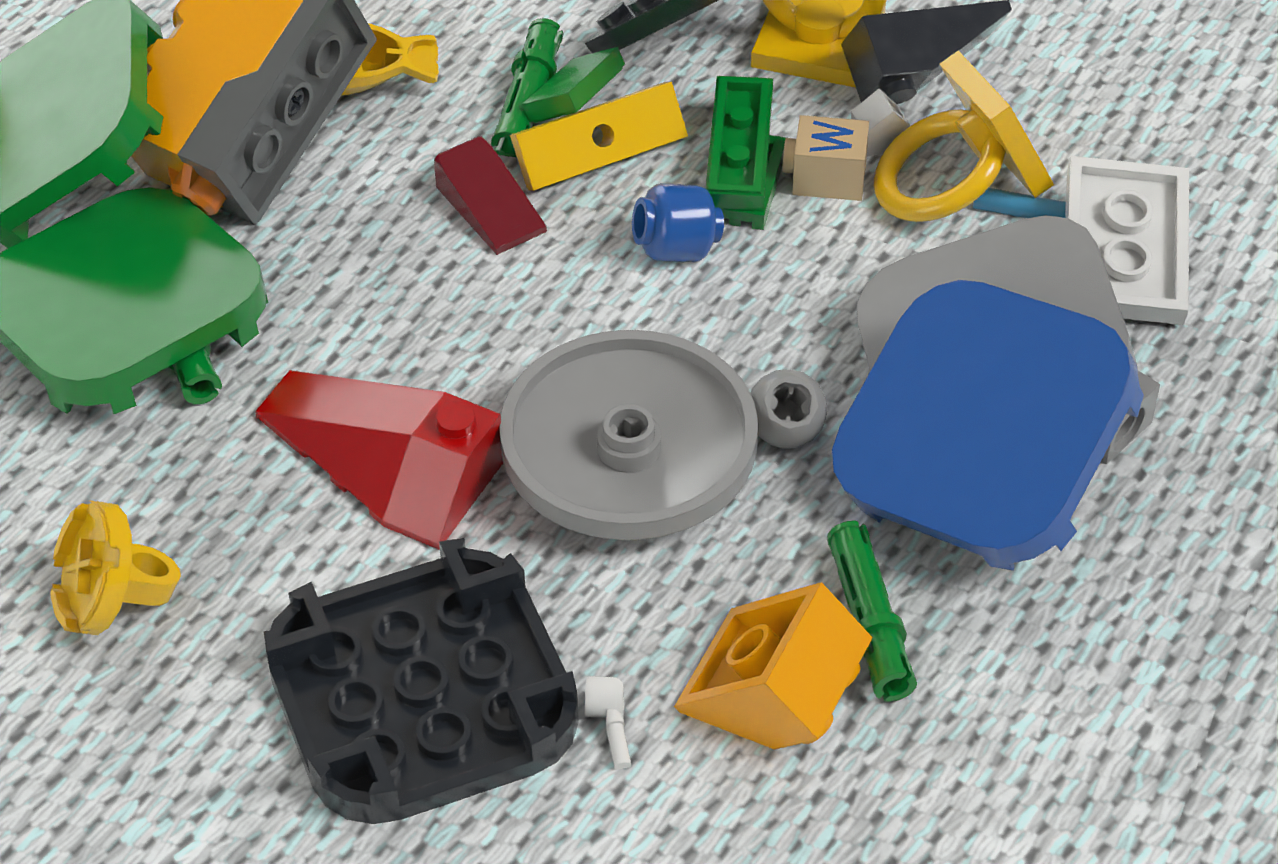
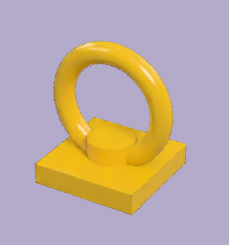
M763 0L769 12L751 52L752 68L856 88L841 43L862 16L885 14L886 0Z
M959 50L941 62L940 66L966 110L958 109L939 112L923 118L905 129L883 152L874 175V191L880 205L892 216L914 222L941 219L964 209L977 200L991 186L999 174L1003 163L1034 198H1037L1055 185L1011 106ZM951 133H961L967 144L979 158L976 166L965 179L943 193L926 198L907 197L898 190V173L912 153L937 137Z

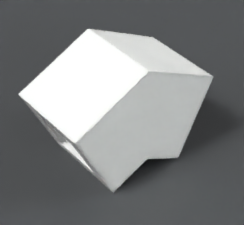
M877 89L851 111V119L869 121L867 157L882 154L901 132L910 127L898 105L881 89Z

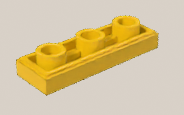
M671 81L663 82L514 133L510 137L525 185L528 190L534 191L688 137V133ZM597 126L601 129L603 135L599 145H596L592 138L593 130Z

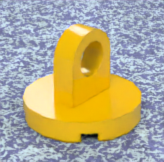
M89 500L91 504L81 503L72 510L61 528L53 554L54 566L62 567L61 584L52 583L51 601L55 617L65 631L99 635L110 627L119 613L123 602L148 606H160L168 603L180 580L181 572L175 561L165 553L152 547L132 543V534L127 515L118 504Z

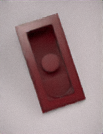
M477 136L441 152L434 158L436 188L496 255L547 232V226L496 151L482 136Z

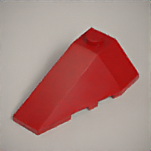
M289 370L255 411L256 417L304 458H311L330 475L331 482L344 493L349 491L369 509V515L383 527L440 550L439 541H445L449 538L503 465L500 442L501 414L443 391Z

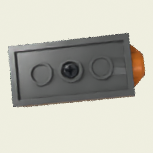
M180 0L173 12V25L175 29L169 38L157 39L154 44L147 48V103L164 116L161 133L159 135L148 134L145 136L131 157L146 175L170 185L174 195L181 198L183 196L186 197L207 216L215 215L221 209L256 225L377 41L355 0Z

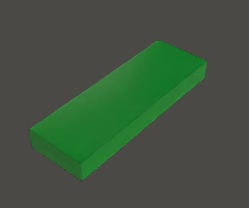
M717 76L705 187L710 193L715 207L731 210L764 211L774 78Z

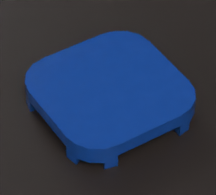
M957 280L937 285L916 298L900 317L842 421L832 448L834 473L845 492L859 509L878 523H881L883 518L978 554L984 558L990 567L1014 571V563L1034 559L1055 545L1062 551L1076 534L1077 530L1070 519L1126 414L1138 417L1144 394L1139 384L1137 364L1115 329L1095 318L984 282Z

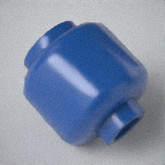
M656 184L647 191L645 197L637 199L632 214L633 239L636 244L642 245L646 255L653 260L697 262L704 259L708 255L713 243H718L722 238L724 231L723 212L721 208L714 206L710 193L703 187L697 185Z

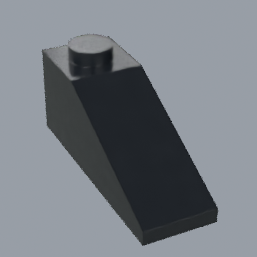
M1009 0L862 16L841 43L861 103L877 89H881L896 104H901L913 98L918 90L943 72L940 66L941 62L958 50L964 56L991 35L1011 12L1012 8Z

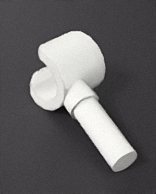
M588 676L585 689V717L606 718V731L615 770L630 768L632 764L624 732L623 683L616 677Z

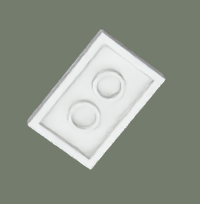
M1071 156L1067 169L1065 218H1069L1087 228L1096 241L1123 319L1184 325L1189 308V168Z

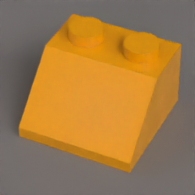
M822 582L731 608L674 707L682 714L774 750L801 743H813L821 738L830 728L833 722L832 713L846 687L858 676L860 672L859 662L873 637Z

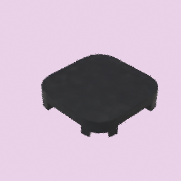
M465 538L439 541L440 559L319 597L312 582L288 593L290 604L273 620L270 631H264L266 654L271 681L312 788L325 807L347 820L379 824L398 821L533 776L557 763L571 747L579 723L577 688L573 670L566 672L526 589L525 571L511 553L503 559L491 552L465 548Z

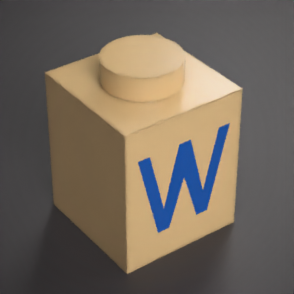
M800 115L797 138H786L784 146L783 173H793L792 195L862 201L869 121Z

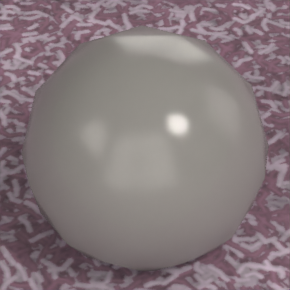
M787 369L776 370L763 376L751 389L750 393L755 403L758 418V436L771 446L780 448L800 447L813 441L823 429L827 416L826 399L819 383L804 372Z

